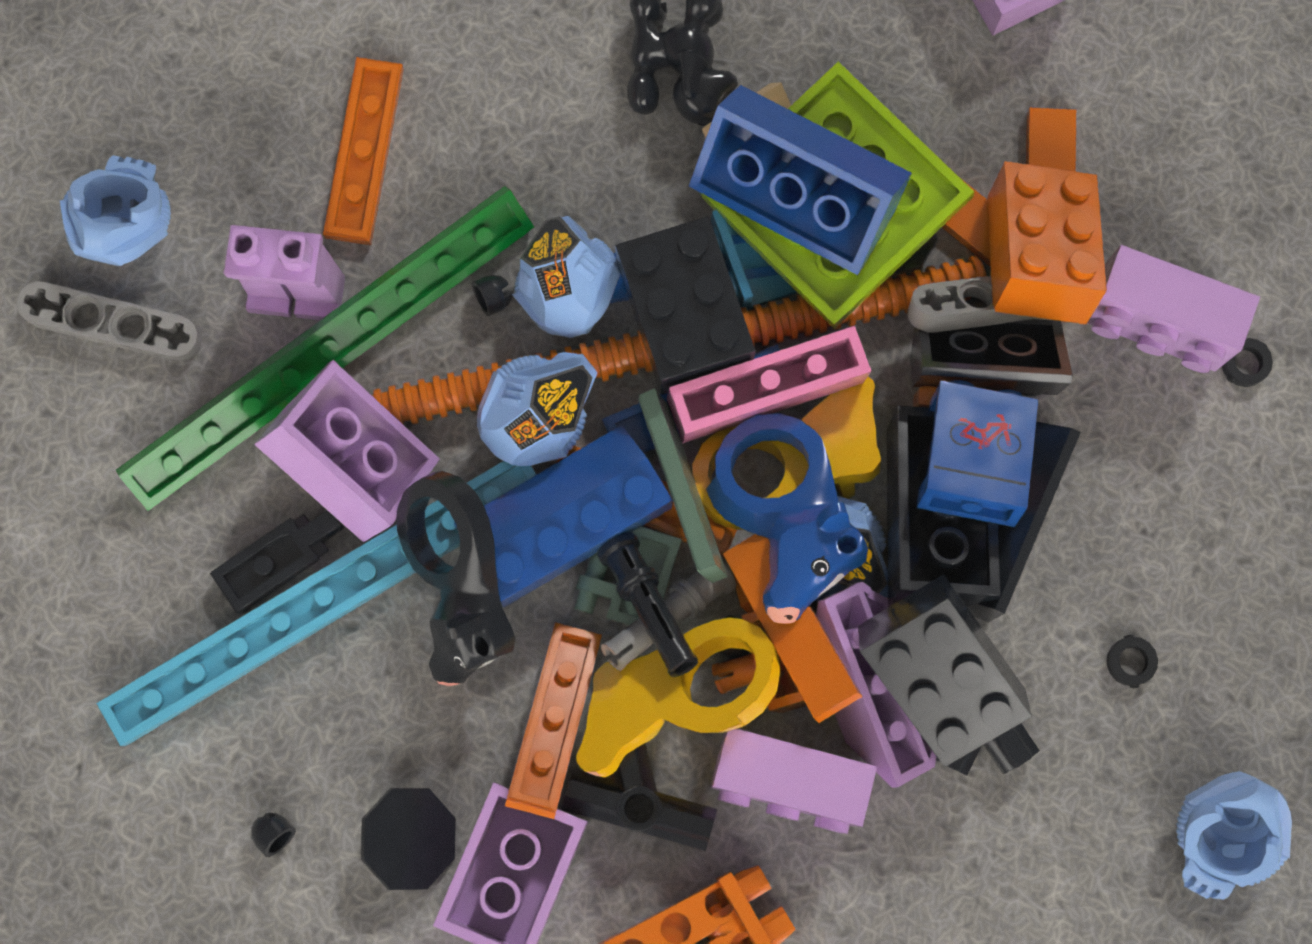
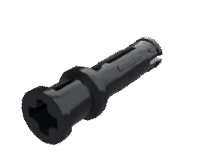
M632 533L616 536L600 548L597 556L602 565L609 566L618 582L616 591L620 598L632 603L649 637L664 661L671 677L681 676L698 664V658L692 652L674 616L658 591L659 576L655 568L647 566L639 552L640 542L637 536Z

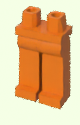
M759 865L741 870L734 875L728 871L716 878V882L598 944H695L705 937L709 940L703 944H780L796 929L782 906L759 919L757 918L749 902L772 888Z

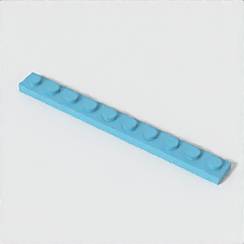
M502 461L470 480L467 484L477 493L483 505H486L534 477L536 473L531 466H516ZM437 500L426 507L425 528L431 546L441 558L460 546V537L449 510ZM397 525L96 703L119 745L124 747L416 573L402 550L397 533Z

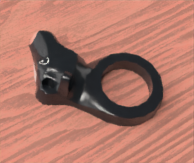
M445 471L432 472L414 482L403 492L397 508V533L402 550L413 570L426 583L441 590L440 601L430 620L434 651L429 661V667L433 678L439 684L453 686L464 683L473 672L491 663L499 656L511 653L514 649L515 635L502 608L499 596L494 538L490 520L477 493L461 477ZM430 498L436 499L444 505L456 523L460 537V555L455 567L446 564L435 553L428 540L425 528V510Z

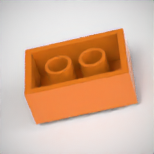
M1005 161L987 196L992 306L994 305L995 312L1087 324L1107 291L1097 175Z

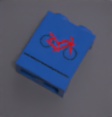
M962 380L940 381L929 406V411H934L935 417L928 473L919 489L917 508L1015 527L1028 507L1038 399L1023 397L1021 393L1014 390L992 391L977 388L973 384Z

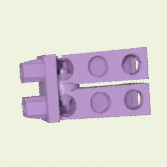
M231 225L224 274L227 278L240 281L247 293L246 310L248 313L291 317L294 297L296 300L294 308L296 318L321 320L342 305L345 275L324 245H322L323 237L321 234Z

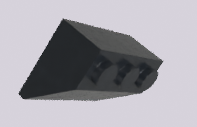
M1029 319L943 332H925L916 327L914 328L910 357L913 387H938L940 381L962 380L973 384L977 388L992 391L1014 390L1026 396H1038L1040 394L1058 395L1071 384L1073 374L1061 321Z

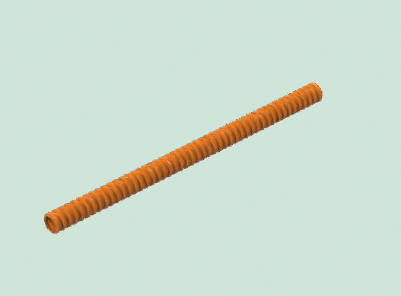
M970 256L968 262H964L963 259H957L954 261V265L951 266L948 262H943L938 269L934 265L926 266L925 272H921L919 269L911 272V275L903 273L896 278L889 277L834 330L841 329L843 323H847L849 327L855 326L857 320H861L864 324L869 323L871 317L883 320L885 314L888 313L891 317L899 316L902 310L907 314L911 297L918 286L929 283L985 277L984 265L977 256ZM797 295L794 301H791L789 297L782 298L781 304H776L775 301H768L767 307L763 308L760 304L753 305V310L747 311L746 307H741L754 346L758 342L762 346L769 345V340L772 339L780 343L783 342L785 336H789L791 340L798 338L799 333L811 336L813 330L817 329L819 333L827 332V327L831 326L800 295ZM971 297L964 298L965 301L971 299ZM639 330L637 331V336L630 337L629 333H625L622 335L623 339L616 340L614 336L608 337V342L602 344L598 339L593 341V346L587 347L585 343H580L579 349L572 350L571 346L564 347L565 352L583 354L598 372L595 379L601 378L603 382L609 381V376L615 374L617 379L623 378L624 372L630 371L631 375H637L638 369L645 368L646 372L653 371ZM556 349L550 350V355L542 356L541 352L535 353V355H539L547 360H552L558 354ZM498 362L491 363V368L485 370L483 365L477 366L476 372L470 373L469 369H463L462 375L455 376L454 372L447 373V378L440 379L439 375L432 377L431 382L427 383L424 378L418 379V385L411 386L410 382L403 383V388L396 389L395 385H391L386 392H382L380 388L374 389L372 396L403 425L405 421L410 420L413 425L418 424L419 418L423 417L427 421H432L434 419L433 415L437 414L445 418L448 417V412L454 410L457 415L462 414L463 408L470 407L471 411H476L493 371L502 366H499Z

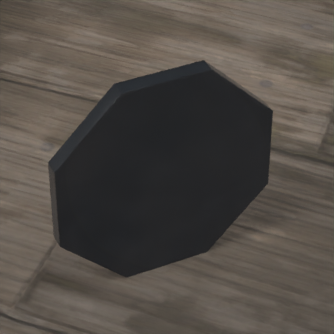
M390 788L362 818L361 860L387 890L428 889L455 859L456 818L430 788Z

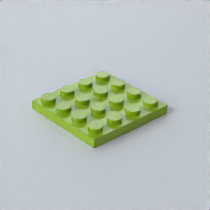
M839 61L788 109L912 173L895 213L858 275L700 193L701 197L834 329L974 196V191Z

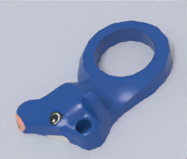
M775 413L755 415L743 421L724 437L715 456L716 476L706 488V491L714 508L725 520L769 540L770 580L763 592V606L766 614L773 622L793 623L800 618L805 609L816 598L837 584L850 571L866 562L868 546L862 534L850 523L844 502L838 501L831 464L822 438L814 429L798 418ZM762 441H780L790 444L804 455L809 469L804 481L793 492L779 498H760L748 494L737 485L732 474L737 458L748 447Z

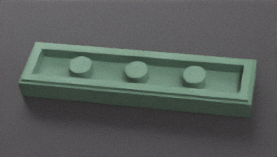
M654 388L640 394L638 400L696 569L705 579L714 583L728 577L669 405Z

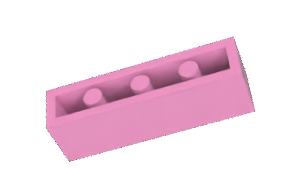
M852 326L669 387L667 401L683 444L737 426L755 415L772 414L862 384L871 373V368L856 327Z

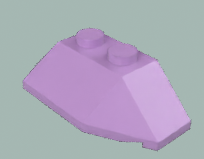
M858 582L818 601L816 616L863 696L835 713L844 739L867 764L877 766L876 773L892 788H897L934 768L936 755L860 653L858 625L888 608V599L872 591L871 587L865 583Z

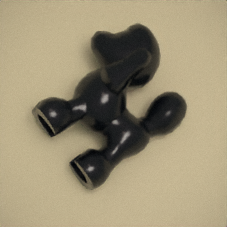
M630 0V10L635 23V36L631 47V59L635 69L627 85V98L630 107L634 112L643 115L653 113L659 101V88L654 78V73L658 69L671 67L681 75L673 87V100L678 112L691 123L701 126L708 125L713 120L717 106L738 86L736 76L730 71L712 68L714 48L711 38L708 36V31L710 27L721 21L723 15L722 1L686 0L684 23L677 24L666 32L660 33L658 27L664 23L667 17V3H661V0Z

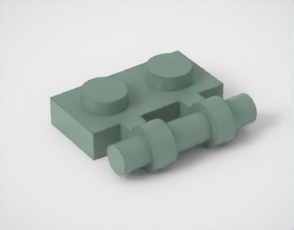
M640 527L633 531V534L637 536L640 542L638 550L647 566L655 568L659 576L657 589L664 599L682 539ZM597 552L590 557L585 575H579L575 588L579 591L574 609L592 615L597 598H605L611 600L606 619L629 626L639 616L631 602L620 598L616 591L617 584L603 581L608 566L602 565Z

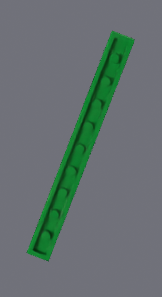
M506 186L499 189L116 469L120 479L146 510L149 511L276 418L332 360L341 368H344L535 228L511 190Z

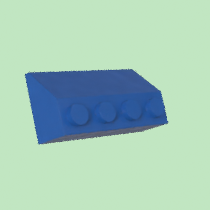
M740 85L717 106L689 187L858 275L895 213L912 173Z
M623 425L484 505L494 538L498 590L503 608L596 554L609 540L622 534L631 533L672 509L673 499L646 455Z

